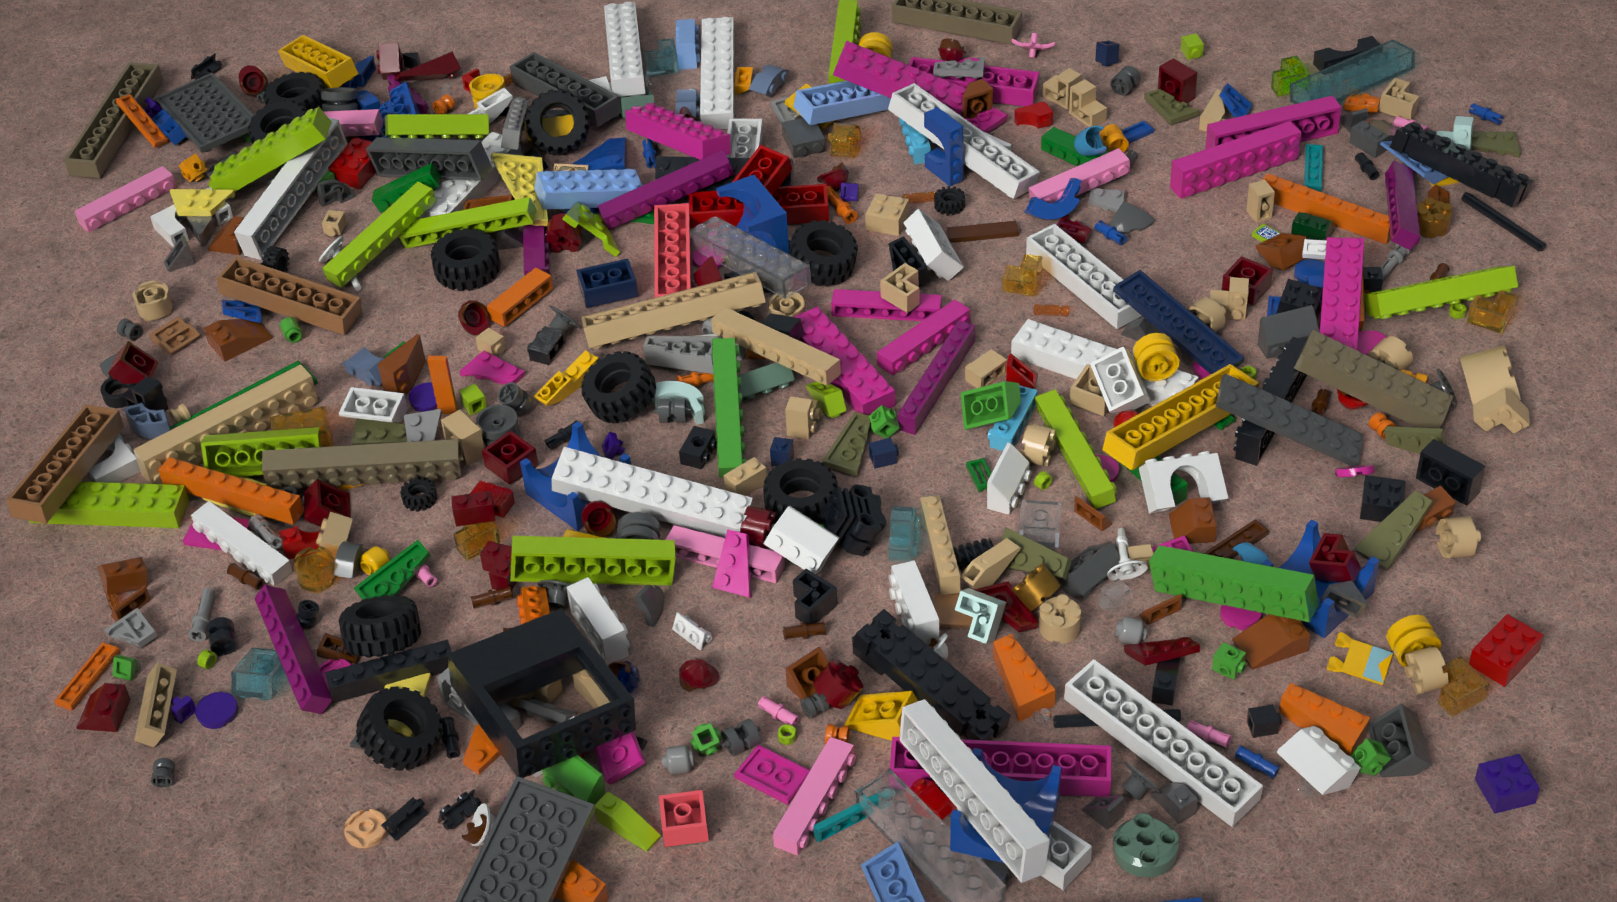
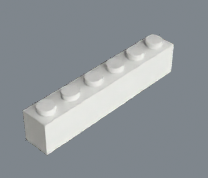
M210 501L191 515L192 525L198 533L202 532L205 534L210 542L217 543L225 553L229 552L232 554L237 562L244 563L249 570L260 575L266 583L269 582L276 586L292 573L289 559Z

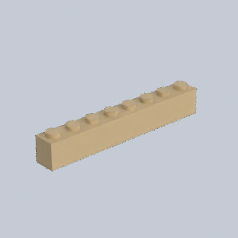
M725 307L711 318L714 334L723 338H735L736 344L826 386L841 374L840 359Z

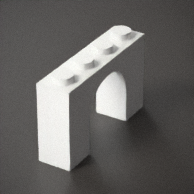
M226 201L225 205L213 215L218 225L233 218L231 207ZM174 205L150 216L154 229L172 247L175 246L182 235L189 241L186 229L180 223L187 216H178Z
M119 433L106 449L114 451L108 459L93 466L88 473L92 482L119 483L141 471L128 443L124 444V440Z
M1210 451L1198 453V456L1185 454L1178 459H1175L1174 456L1165 457L1163 461L1149 459L1145 461L1144 465L1139 467L1149 514L1168 511L1175 507L1170 486V479L1175 470L1185 471L1195 479L1200 498L1210 497L1211 504L1221 503L1228 499L1218 453L1210 454Z

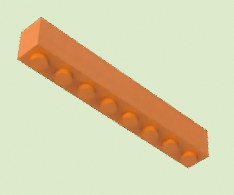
M1267 173L1262 179L1266 180L1275 191V205L1297 213L1303 212L1333 221L1339 228L1387 244L1391 239L1388 215Z
M168 457L158 469L163 484L185 485L187 493L292 525L304 513L300 496L171 457Z

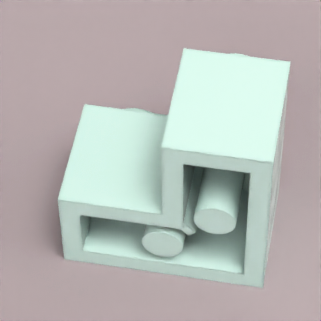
M1456 116L1453 132L1437 131V135L1448 137L1452 142L1462 144L1471 151L1474 117Z
M970 588L961 590L955 610L973 617L968 637L985 644L993 642L996 638L1006 602Z

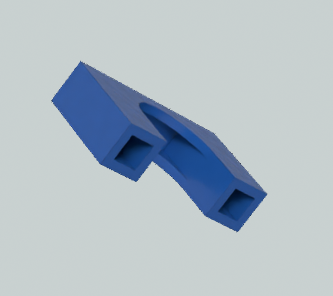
M936 107L924 113V127L940 140L945 153L939 148L926 153L925 167L951 187L963 180V125L939 107Z

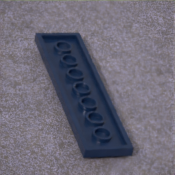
M1141 270L1114 286L1113 292L1160 332L1169 336L1174 344L1208 373L1213 374L1229 364L1237 367L1244 362V356Z

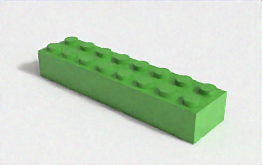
M1158 545L1149 560L1154 589L1161 593L1176 596L1181 594L1182 597L1305 622L1311 621L1319 606L1315 577L1312 574Z

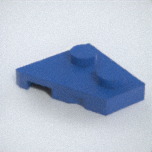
M1228 83L1223 87L1219 95L1234 118L1247 115L1253 105Z
M222 300L223 315L261 323V312L258 306L240 300Z

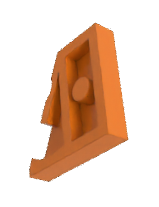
M1351 89L1344 103V110L1354 112L1367 108L1368 113H1377L1381 98L1370 96L1366 93L1359 95L1356 94L1355 89Z
M477 724L463 758V763L466 767L480 775L501 754L482 727Z

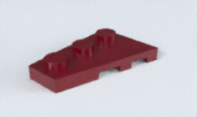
M1009 581L974 589L975 591L1005 601L1006 605L1001 619L1016 631L1023 632L1037 628L1038 621L1012 591L1013 587Z
M1181 637L1173 640L1124 645V652L1146 666L1200 652V644L1190 637Z

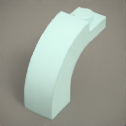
M680 381L656 383V393L654 398H651L655 409L658 408L659 399L674 401L675 398H686L688 408H692L690 413L696 424L704 423L703 416L706 415L702 393L697 388Z

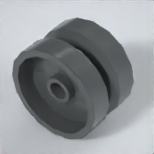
M350 87L322 89L321 99L328 101L322 104V111L358 110V103L352 101L357 98V89Z
M491 405L484 408L476 418V425L478 424L483 430L482 439L486 447L510 430L521 437L517 413L507 405Z
M634 512L626 514L618 521L616 539L659 540L661 531L659 521L647 513Z

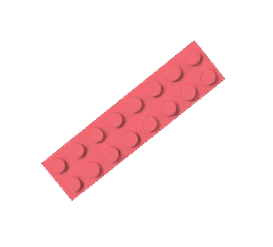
M689 203L654 205L655 298L692 288Z

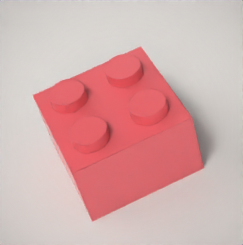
M703 790L659 795L665 847L709 841Z

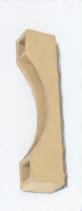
M940 495L921 497V519L932 550L940 595L960 593V573Z

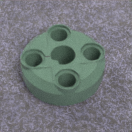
M1137 814L1133 819L1121 824L1114 833L1113 853L1115 860L1123 870L1138 877L1162 875L1174 866L1178 857V833L1167 823L1152 818L1149 814Z

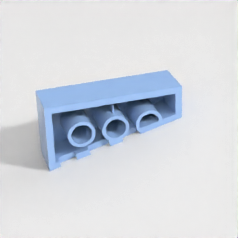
M695 19L676 20L675 44L678 70L697 68V62H700L699 26L695 25Z

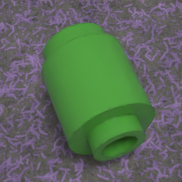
M287 317L281 321L280 329L285 339L291 343L298 342L302 338V330L297 320L293 317Z

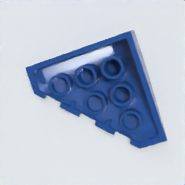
M407 82L393 88L389 93L391 96L387 103L383 102L379 108L384 120L380 134L360 137V139L373 142L377 137L390 138L385 137V116L387 114H420Z
M626 137L609 138L605 143L596 147L573 164L589 165L588 170L626 169Z

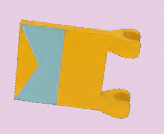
M1338 633L1335 645L1349 648L1344 663L1337 657H1330L1327 670L1343 672L1383 685L1393 652L1354 640L1345 633Z

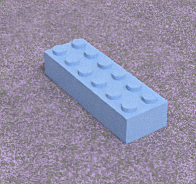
M842 81L796 90L793 107L809 125H816L888 110L891 98L849 81Z
M635 169L563 170L537 172L534 189L542 209L545 210L571 209L576 202L581 205L585 204L588 208H598V205L643 185Z

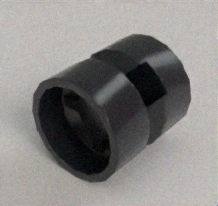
M218 617L211 620L207 625L210 650L218 656L233 653L237 648L233 621L226 617Z

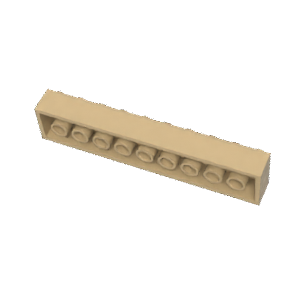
M753 272L581 317L588 347L596 349L602 347L603 344L619 343L622 339H635L645 333L646 335L656 333L657 330H670L680 324L682 326L689 325L695 320L705 321L709 317L715 316L725 307L739 312L749 306H761L766 301L761 281L757 273Z
M299 365L133 449L142 476L149 484H162L158 469L168 457L194 465L203 462L201 441L204 435L264 431L318 403V398L312 376L302 365Z

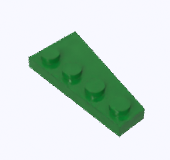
M417 540L354 587V590L362 600L375 596L397 595L431 555L422 543Z

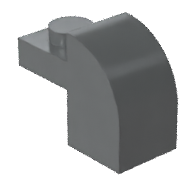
M342 542L335 558L334 576L347 578L359 576L361 556L369 549L363 548V544Z

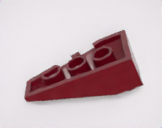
M452 51L399 73L394 80L444 79L446 77L451 79L458 75L457 72L461 67Z

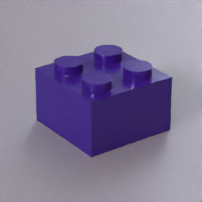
M1520 754L1478 764L1475 781L1494 814L1536 804L1540 787Z

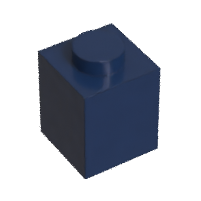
M1110 40L1097 42L1095 61L1102 63V66H1111V64L1118 63L1120 44Z
M774 437L770 448L771 466H777L780 463L784 464L787 460L792 461L794 457L793 439Z
M891 438L868 443L869 457L875 469L897 464L899 450L897 445L893 444Z

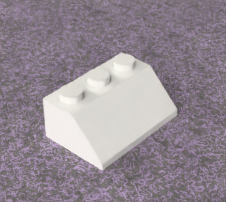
M1124 346L1090 363L1110 413L1130 409L1135 410L1151 402L1132 354Z
M351 387L339 411V416L385 422H402L408 408L404 393Z
M1011 443L1006 444L987 482V509L1008 515L1012 508L1017 507L1018 496L1023 494L1025 482H1029L1031 478L1029 461Z
M788 506L773 526L764 544L802 569H808L817 574L822 570L840 537L791 506Z
M1316 726L1299 730L1277 751L1289 765L1322 795L1349 788L1361 769L1352 757L1346 755L1335 742L1325 736L1323 731Z

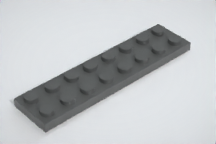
M1226 373L1221 377L1215 407L1350 466L1359 464L1363 441L1362 433Z

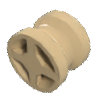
M180 404L177 409L169 410V415L174 424L191 418L184 404Z

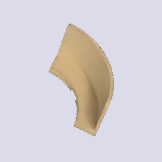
M1505 345L1459 356L1473 405L1503 388L1508 389L1518 400H1521L1515 377L1509 374L1512 366Z

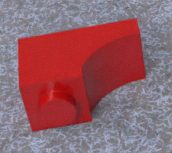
M1045 101L1014 109V122L1017 126L1032 125L1037 127V129L1053 125V111Z
M298 526L279 531L286 558L290 560L317 552L319 545L316 544L320 531L305 532L300 530Z
M921 778L914 781L912 786L906 790L917 813L943 820L957 808L936 786L934 781Z

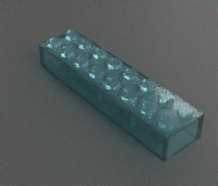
M1390 40L1291 83L1290 102L1298 104L1328 96H1333L1337 102H1341L1350 96H1355L1362 91L1415 69V51L1395 40Z

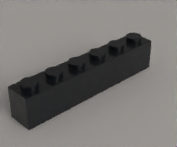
M448 639L325 672L333 703L380 691L387 684L430 673L431 676L441 674L449 667L447 654L452 651Z

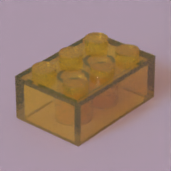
M326 406L270 417L271 431L320 427L322 447L334 446Z

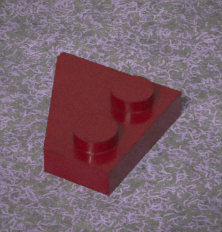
M1068 214L1063 216L1056 224L1078 243H1086L1092 235L1091 228L1083 225L1078 220L1074 222L1069 220Z

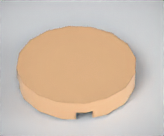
M369 809L370 811L360 810L348 818L345 822L344 833L350 845L357 848H369L383 841L387 831L381 824L387 819L382 812L375 809Z

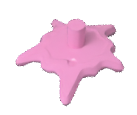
M1032 33L1030 43L1018 42L1015 39L1011 40L1013 44L1021 48L1030 49L1029 58H1035L1036 50H1047L1055 45V42L1037 44V33Z

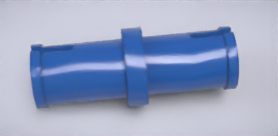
M1475 103L1470 106L1473 110L1469 109V113L1481 117L1484 121L1488 120L1500 125L1502 120L1499 119H1504V115L1493 112L1491 108H1484Z
M647 139L648 144H646V140H643V157L646 159V166L652 168L653 163L655 168L656 150L653 148V141Z
M1102 220L1095 224V230L1102 233L1106 239H1111L1119 245H1123L1122 242L1125 243L1127 241V236L1117 231L1116 227L1109 226Z
M1242 745L1239 746L1234 756L1250 765L1251 769H1257L1272 779L1277 775L1280 766L1263 758L1262 754H1256Z

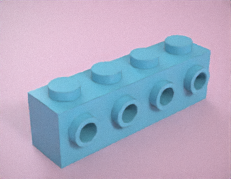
M899 118L906 146H908L909 156H912L914 164L925 163V154L931 151L928 138Z
M1019 385L1021 403L1010 420L994 423L993 429L990 428L987 439L990 440L991 448L1003 451L1007 443H1011L1015 447L1036 407L1035 396H1038V390Z

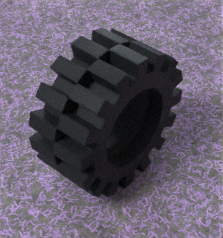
M947 186V189L945 187H942V190L938 189L934 196V208L942 215L946 213V216H949V214L953 216L955 213L960 214V211H963L965 208L964 191H961L960 188L956 190L954 186L953 188Z
M269 246L266 249L267 252L264 251L263 253L264 257L261 259L263 260L261 265L282 272L288 271L289 252L284 248Z
M415 477L414 481L411 478L409 483L405 482L404 486L401 487L400 493L403 505H405L406 509L409 508L410 511L414 509L416 512H419V509L425 511V507L430 509L432 507L431 504L434 505L436 503V488L434 482H431L429 478L425 480V477H421L419 480L418 477ZM424 492L423 495L413 496L416 493Z

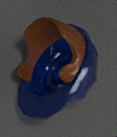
M615 661L608 665L630 694L638 688L640 673L630 661Z

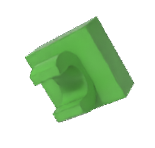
M116 655L113 659V676L129 681L135 678V671L138 670V661L134 658Z

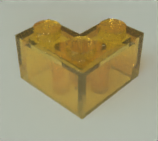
M1024 254L1020 267L1007 265L1002 277V291L1037 297L1042 283V256Z
M1500 290L1495 300L1476 295L1469 308L1467 323L1503 334L1515 313L1519 295Z
M493 521L465 525L461 530L453 533L456 548L467 561L479 555L488 541L501 543L498 527Z
M1461 656L1443 666V673H1448V684L1441 687L1438 704L1451 717L1486 700L1489 683Z

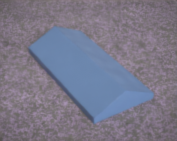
M1381 141V146L1430 183L1435 184L1448 177L1409 158L1405 153L1401 154L1391 149L1392 141Z
M898 841L861 864L876 902H926Z

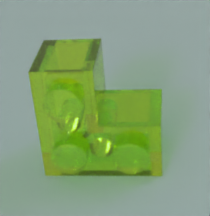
M1297 55L1282 58L1280 70L1273 71L1271 88L1277 97L1307 91L1309 88L1310 73Z

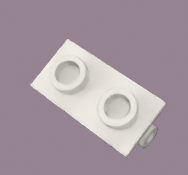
M676 613L672 630L699 650H702L703 643L711 642L713 637L709 631L702 627L698 628V624L691 620L689 616Z

